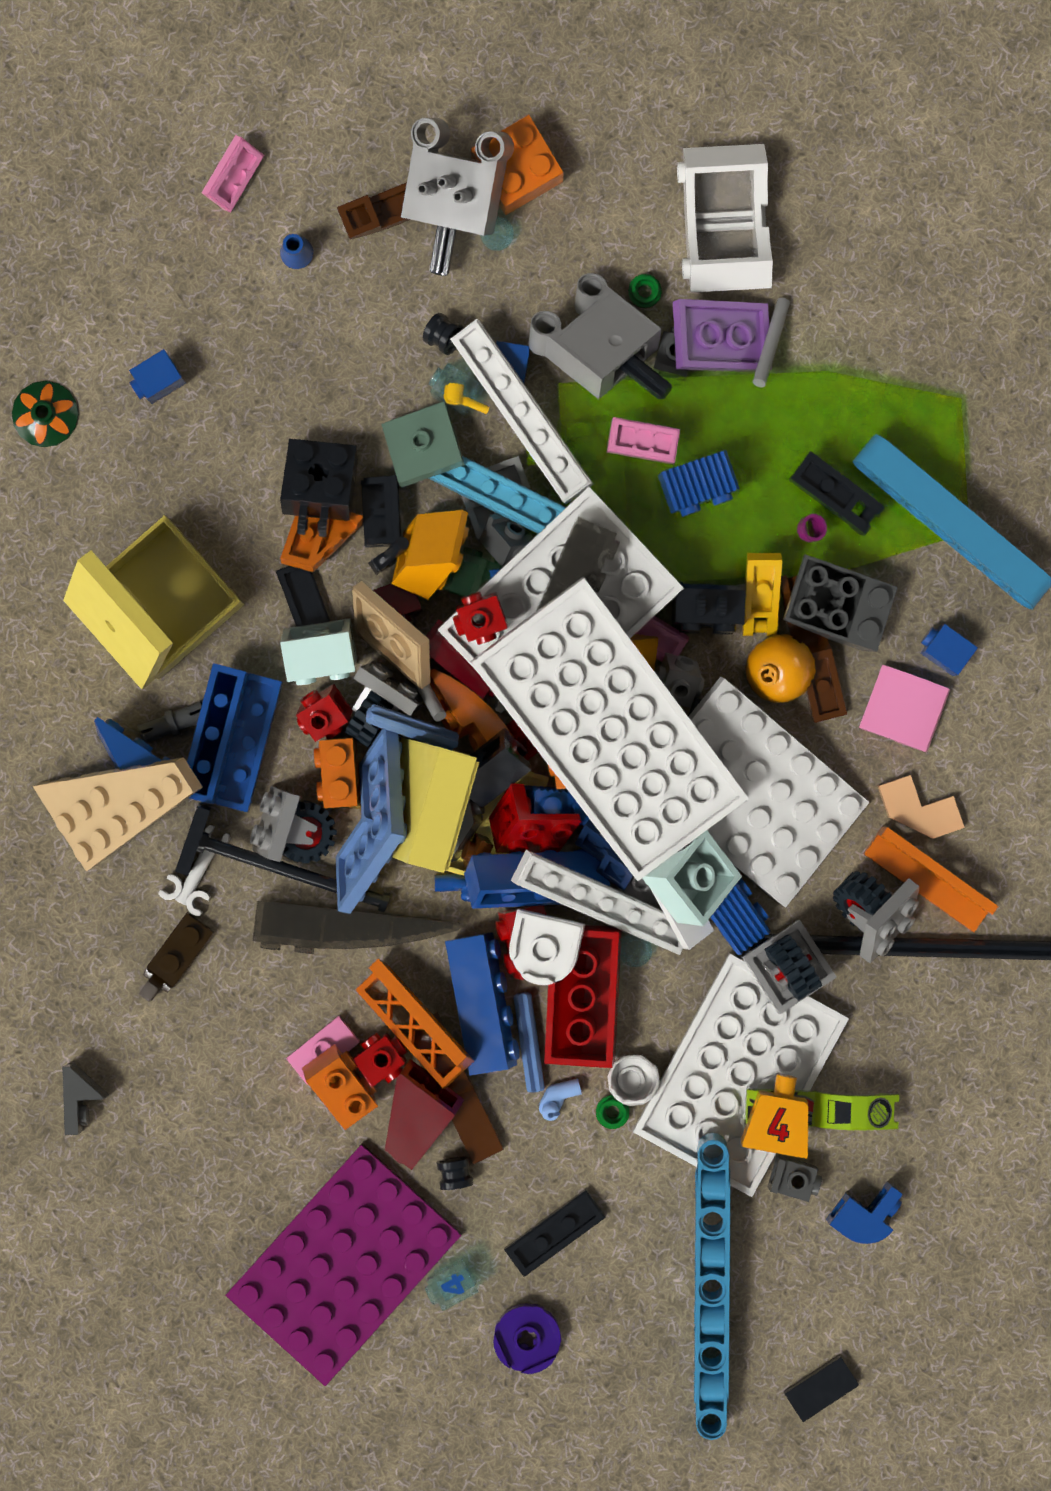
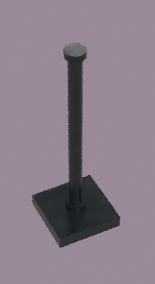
M198 803L175 872L188 876L196 851L203 853L206 850L337 894V880L283 861L270 860L258 853L210 838V833L204 832V828L211 807ZM367 890L362 902L376 906L378 911L384 913L390 899V893L383 892V894Z

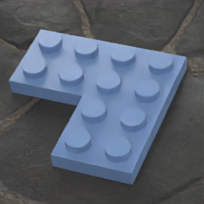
M383 728L359 764L361 819L336 855L337 906L339 912L351 914L358 902L363 901L367 889L372 883L377 881L379 872L385 863L388 864L391 861L393 852L399 843L402 844L405 841L407 835V824L404 823L403 819L406 798L402 795L401 786L404 770L400 768L402 743L399 742L398 733Z

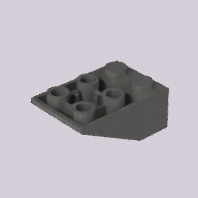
M805 554L783 620L852 648L877 652L898 587Z

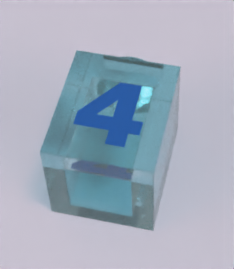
M464 1256L429 1274L427 1277L428 1285L425 1286V1291L433 1305L438 1303L442 1311L479 1292V1284Z

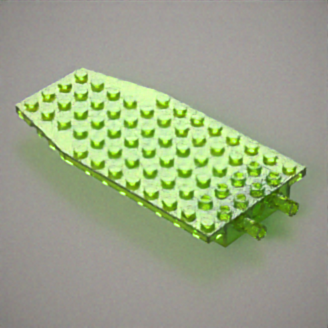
M830 371L769 373L765 387H757L753 384L755 374L664 378L672 385V390L665 399H657L635 380H621L600 399H597L578 382L558 383L557 385L559 406L557 432L593 482L590 488L678 582L745 579L747 553H781V575L797 576L805 554L850 570L944 541L854 465L853 460L874 434L880 435L968 507L962 399L958 397ZM616 417L680 429L675 463L668 464L607 453L612 418ZM726 450L740 488L735 493H732L733 500L714 506L712 500L700 504L701 511L685 517L681 516L680 511L671 514L658 475L665 470ZM808 452H813L885 507L879 517L875 516L869 524L871 529L866 536L855 532L847 523L789 481V478ZM531 455L527 457L528 466L536 465ZM561 500L562 506L567 507L573 500L567 504ZM857 502L851 511L859 516L864 508ZM810 514L820 515L827 524L826 535L816 542H806L797 533L799 521Z

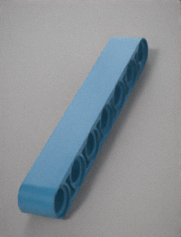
M874 434L853 460L854 465L865 476L1022 606L1033 610L1051 587V577L885 438Z

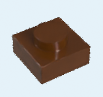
M475 832L472 841H467L461 854L462 863L465 868H467L472 855L491 853L494 845L488 837Z

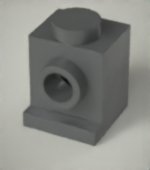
M671 327L670 332L663 331L653 370L662 377L684 382L688 370L676 369V357L672 356L669 352L670 347L675 346L674 327Z
M494 514L489 516L479 541L501 567H504L533 537L524 526L500 514Z
M776 1155L767 1187L770 1192L809 1202L811 1195H818L822 1176L817 1175L818 1168L815 1165ZM796 1175L803 1177V1183L798 1187L791 1184L792 1178Z

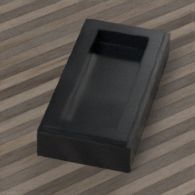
M292 566L276 570L296 627L330 622L313 572Z
M839 1354L783 1392L802 1422H805L858 1387L859 1383Z

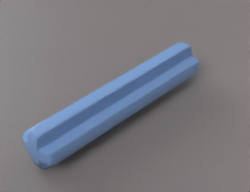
M375 704L367 709L366 722L368 724L451 751L458 745L459 734L455 731Z
M523 992L514 995V1004L526 1089L530 1093L543 1091L545 1086L532 995L529 992Z

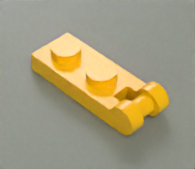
M747 553L745 621L742 626V636H753V633H766V636L777 635L782 571L781 553ZM754 618H766V620H754Z

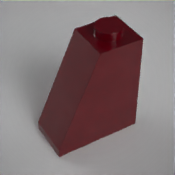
M438 620L426 635L429 639L430 658L483 700L487 695L493 698L495 694L479 673L438 631V628L443 624V622Z
M411 1059L396 1079L385 1151L391 1154L398 1163L404 1164L412 1170L456 1115L464 1099L450 1088H442L429 1072Z

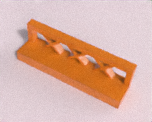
M882 826L863 852L866 857L901 882L905 883L908 878L920 886L918 894L971 932L976 931L987 914L993 915L999 907L888 827Z
M378 958L369 967L373 973L356 991L438 1084L446 1089L474 1062L473 1058L386 962ZM379 980L388 989L387 1001L374 1000L367 992ZM380 1005H387V1013ZM393 1006H403L409 1012V1025H397L392 1020ZM402 1030H409V1036L407 1037ZM415 1030H425L432 1038L431 1050L418 1049L414 1045ZM423 1054H431V1061ZM437 1054L447 1055L456 1065L445 1077L436 1069Z

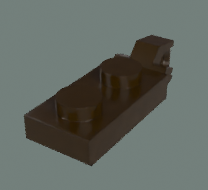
M187 912L147 965L143 975L149 980L139 992V995L150 1002L160 989L168 993L172 987L176 986L215 932Z

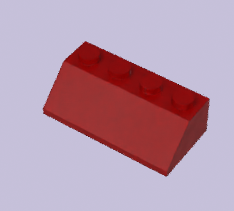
M585 925L575 967L564 979L548 985L544 1064L613 1068L616 1055L622 930L612 926Z

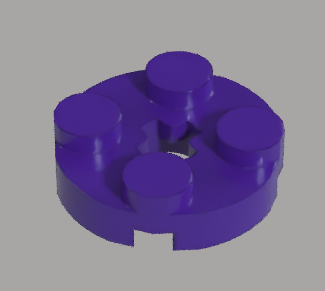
M519 1304L505 1311L497 1321L493 1339L494 1349L499 1360L506 1367H511L524 1374L538 1373L549 1367L556 1358L561 1343L560 1327L555 1317L541 1305ZM527 1330L529 1333L534 1332L537 1336L533 1339L534 1345L528 1347L526 1343L520 1344L518 1342V1339L522 1337L521 1332Z

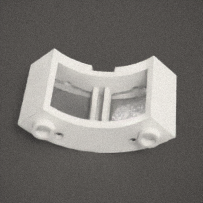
M750 144L683 148V162H677L678 183H683L687 258L682 259L683 279H689L690 291L710 292L772 288L773 259L769 226L766 227L765 206L768 205V161L765 145Z

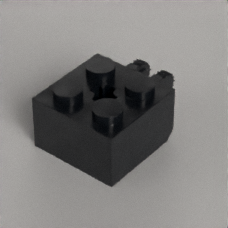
M289 439L280 501L282 514L299 516L298 534H306L309 524L308 517L320 518L317 531L321 537H327L330 519L350 521L358 465L357 445Z
M679 582L684 589L673 598L672 627H679V633L699 634L702 628H713V634L733 635V633H736V629L744 625L745 584H683V582Z

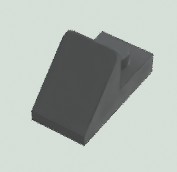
M68 1063L62 1067L65 1135H79L84 1131V1125L89 1124L88 1105H83V1100L106 1099L109 1094L78 1065Z

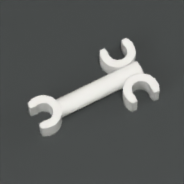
M209 825L204 831L210 833V838L215 826ZM225 833L221 841L228 843L230 835ZM206 850L203 853L200 852L184 884L178 876L168 875L167 879L175 883L176 889L171 894L160 890L158 893L160 897L165 900L175 899L179 903L186 905L191 914L201 916L203 912L194 906V900L196 897L210 900L211 896L206 891L195 890L215 853Z

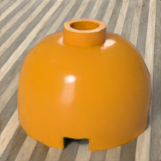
M787 634L773 635L759 642L748 655L745 666L746 678L752 691L761 699L772 703L790 702L805 694L816 673L814 657L808 646L803 642L799 643L796 639L791 638L793 636Z

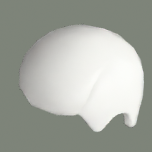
M642 1055L622 1056L614 1062L613 1068L610 1069L607 1076L610 1093L616 1100L627 1106L645 1104L654 1097L660 1084L656 1065Z

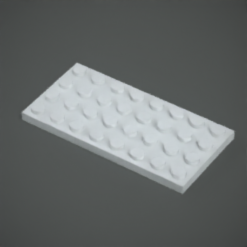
M581 577L470 661L637 881L749 799L584 577Z

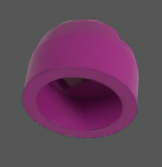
M810 514L803 517L797 525L799 537L806 542L819 541L827 532V524L823 517L818 514Z

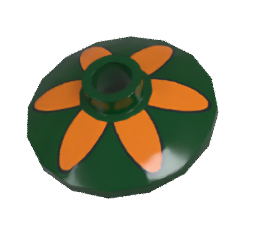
M50 381L35 382L22 389L14 400L12 409L13 425L20 437L31 445L44 448L57 446L67 440L75 430L79 416L77 402L70 391L59 383ZM41 407L48 408V415L45 418L38 417L37 412Z

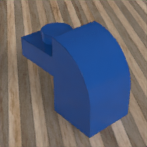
M887 1181L869 1207L866 1208L845 1192L826 1218V1221L830 1226L854 1242L862 1244L879 1242L892 1233L893 1229L884 1219L887 1216L891 1218L898 1211L902 1204V1201L899 1199L903 1194Z

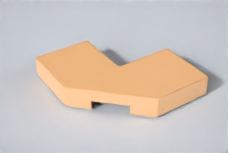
M911 775L878 786L888 818L931 839L965 828L954 796L921 806Z

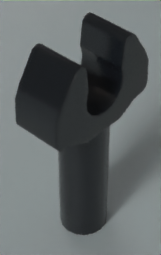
M399 537L385 552L368 563L375 575L381 573L387 566L391 567L397 562V558L409 547L408 539Z

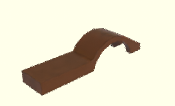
M786 574L781 575L780 588L784 611L786 612L797 576L787 578ZM787 622L790 635L793 636L791 638L808 646L814 657L816 673L814 679L811 680L809 689L806 691L813 722L817 723L847 715L834 656L828 639Z
M438 1012L434 1013L433 1015L444 1026ZM415 1030L414 1045L418 1049L431 1050L432 1038L425 1030ZM423 1054L431 1061V1054ZM437 1054L436 1069L445 1077L456 1065L447 1055ZM463 1071L448 1088L464 1099L452 1122L474 1165L504 1150V1147L473 1084L465 1071Z

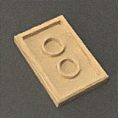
M363 581L354 585L352 593L355 632L418 688L423 689L430 684L429 639Z

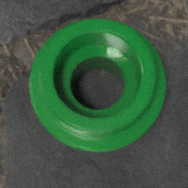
M649 274L636 276L630 282L628 288L629 299L639 308L653 307L658 303L662 294L660 282ZM642 286L649 287L651 295L648 297L640 296L639 288Z
M607 1095L596 1106L597 1120L605 1128H620L629 1118V1106L616 1100L613 1095ZM609 1106H616L619 1109V1114L616 1117H609L606 1114V1109Z

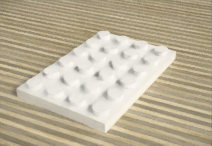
M588 486L477 591L481 592L482 597L497 592L508 623L507 629L496 632L497 638L480 645H477L476 640L468 642L466 635L459 636L453 621V616L458 615L456 611L438 628V631L472 666L470 662L472 659L581 577H584L627 636L631 638L684 587ZM476 614L473 616V619L480 623L485 620V617L482 614Z
M720 677L688 717L749 799L707 831L738 870L786 908L866 808L869 801L730 682Z
M729 953L664 1071L654 1097L648 1101L639 1117L633 1133L696 1167L697 1146L700 1138L707 1133L720 1134L726 1140L729 1152L730 1186L753 1197L776 1153L742 1147L741 1138L746 1126V1088L774 1089L776 1075L785 1074L797 1077L795 1090L810 1091L849 1018L809 996L782 1014H778L745 961ZM712 1144L707 1146L703 1153L709 1158H717L722 1153V1148Z

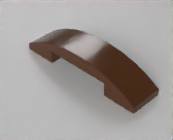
M407 182L372 197L366 195L338 206L337 210L349 239L377 233L411 220L401 217Z

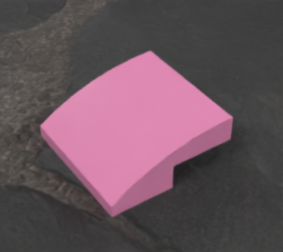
M882 664L859 728L927 753L950 689Z

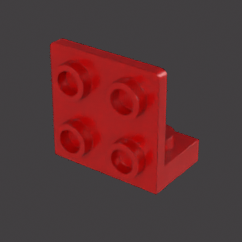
M511 784L489 816L496 853L509 854L516 851L525 853L526 850L533 853H542L547 850L559 852L580 824V814H531V800L526 796L524 784Z

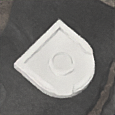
M518 909L509 947L511 961L521 976L531 983L550 985L559 982L573 970L577 963L585 924Z

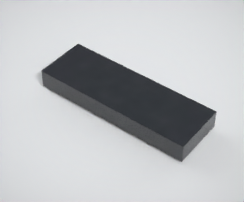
M584 1189L506 1246L504 1251L523 1277H525L605 1219L606 1216L589 1192Z

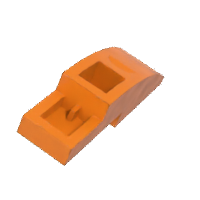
M430 670V685L446 712V717L441 722L446 729L457 732L459 734L458 739L469 734L470 744L473 750L476 751L502 729L505 728L509 731L492 708L469 688L440 671Z

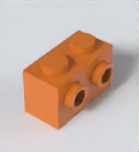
M354 738L320 740L319 748H314L315 768H321L322 782L316 783L318 802H323L324 808L361 806L357 740Z
M334 1044L302 1067L308 1085L344 1130H346L378 1107L374 1096L378 1091L375 1086L371 1087L365 1077L361 1078L355 1069L358 1067L353 1062V1057L348 1051L341 1053Z

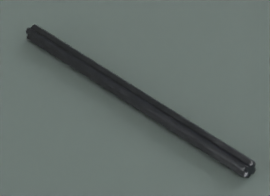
M775 934L765 935L763 939H759L758 943L748 947V950L751 951ZM810 935L822 954L860 955L863 937ZM895 937L893 939V946L884 955L1051 960V942Z

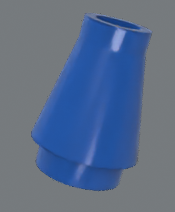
M289 234L284 238L280 248L281 260L289 268H304L313 258V247L306 238L297 234ZM300 244L297 250H289L292 245L297 246Z

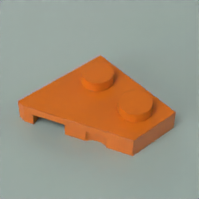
M351 512L350 521L330 519L327 537L319 536L317 528L320 518L308 517L309 524L306 534H298L299 516H295L280 558L281 564L314 572L362 526L363 515Z

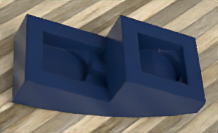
M589 819L575 844L601 862L596 870L597 873L624 891L633 875Z

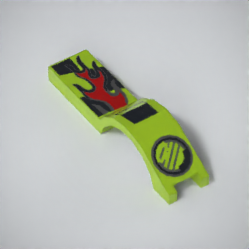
M746 1088V1124L758 1091L774 1092V1089ZM795 1090L794 1096L805 1098L808 1101V1126L859 1131L898 1129L899 1122L894 1121L895 1102H899V1094L840 1095L805 1090Z

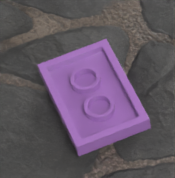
M692 299L673 301L676 369L756 372L769 329L768 303Z

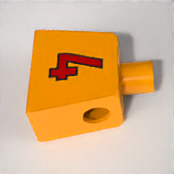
M777 1074L774 1092L758 1091L741 1138L742 1147L807 1159L808 1101L805 1098L794 1096L797 1077Z

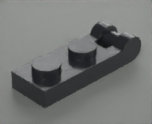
M811 451L807 453L789 478L790 482L862 536H866L871 529L869 524L874 517H879L885 509L879 501ZM857 502L864 508L859 516L851 511Z

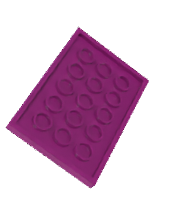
M361 1143L225 1296L318 1381L326 1386L461 1237L462 1233Z

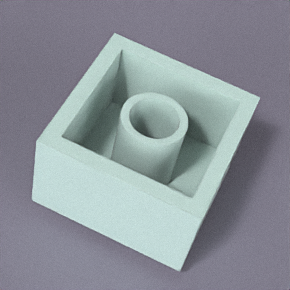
M350 618L284 628L280 644L287 682L296 681V685H307L316 682L318 677L329 676L330 680H339L349 677L350 672H355L357 654Z
M706 830L642 879L677 923L704 926L742 875Z

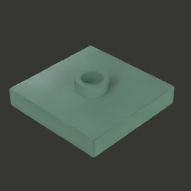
M444 401L381 424L397 480L401 487L465 465L449 410Z

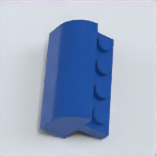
M213 663L187 760L202 788L191 795L190 799L249 812L283 685L282 681Z

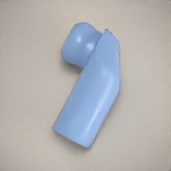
M578 1078L547 1087L539 1103V1111L544 1119L548 1121L556 1120L560 1115L559 1111L566 1098L582 1095Z

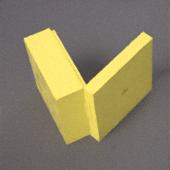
M165 515L107 566L100 561L92 550L78 559L63 600L141 689H144L155 678L161 679L245 605L176 525Z
M401 737L402 753L400 756V768L404 770L401 786L402 795L406 798L403 819L404 823L407 824V835L405 841L402 844L399 843L392 857L426 869L442 873L448 871L464 876L466 868L462 863L463 859H461V856L456 861L451 862L479 762L476 761V757H472L469 754ZM528 772L515 784L546 787L549 777ZM507 789L485 806V813L482 814L483 821L476 833L488 837L493 845L494 841L489 816ZM493 846V848H492V850H491V854H492V855H494V854H509V853H496V851H495V846Z

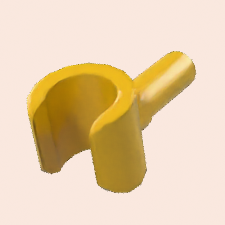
M458 383L445 385L444 400L446 403L464 405L484 414L488 413L489 406L463 396L464 385Z

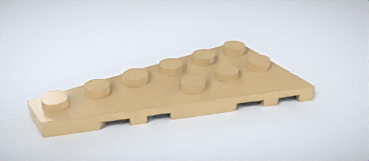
M182 757L155 762L151 765H135L122 770L118 768L88 773L75 778L65 777L57 781H43L34 785L33 788L55 821L58 830L63 834L74 851L75 857L81 862L84 869L88 871L200 790L202 785L185 758Z

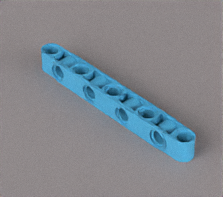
M713 1132L705 1134L698 1141L697 1168H695L694 1403L697 1431L700 1436L708 1440L718 1439L725 1433L727 1427V1404L729 1402L730 1168L727 1142L723 1136ZM715 1144L722 1148V1153L717 1158H709L703 1153L704 1149L709 1145ZM710 1212H715L722 1219L716 1225H708L703 1220L704 1216ZM708 1280H717L720 1282L721 1287L717 1291L709 1292L703 1288V1285ZM708 1347H715L720 1350V1354L715 1358H707L702 1353ZM708 1414H714L720 1418L717 1423L712 1425L704 1423L702 1419Z

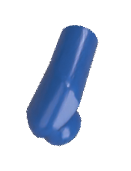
M459 874L434 875L435 892L461 891V899L470 902L465 876Z

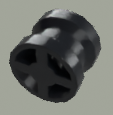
M437 313L427 323L423 332V341L430 346H438L440 352L450 355L457 349L450 339L463 330L464 327L458 322H449L446 315Z
M468 1156L448 1158L436 1162L437 1170L442 1175V1179L439 1182L440 1190H455L473 1185V1178L468 1174V1167L470 1166V1158Z

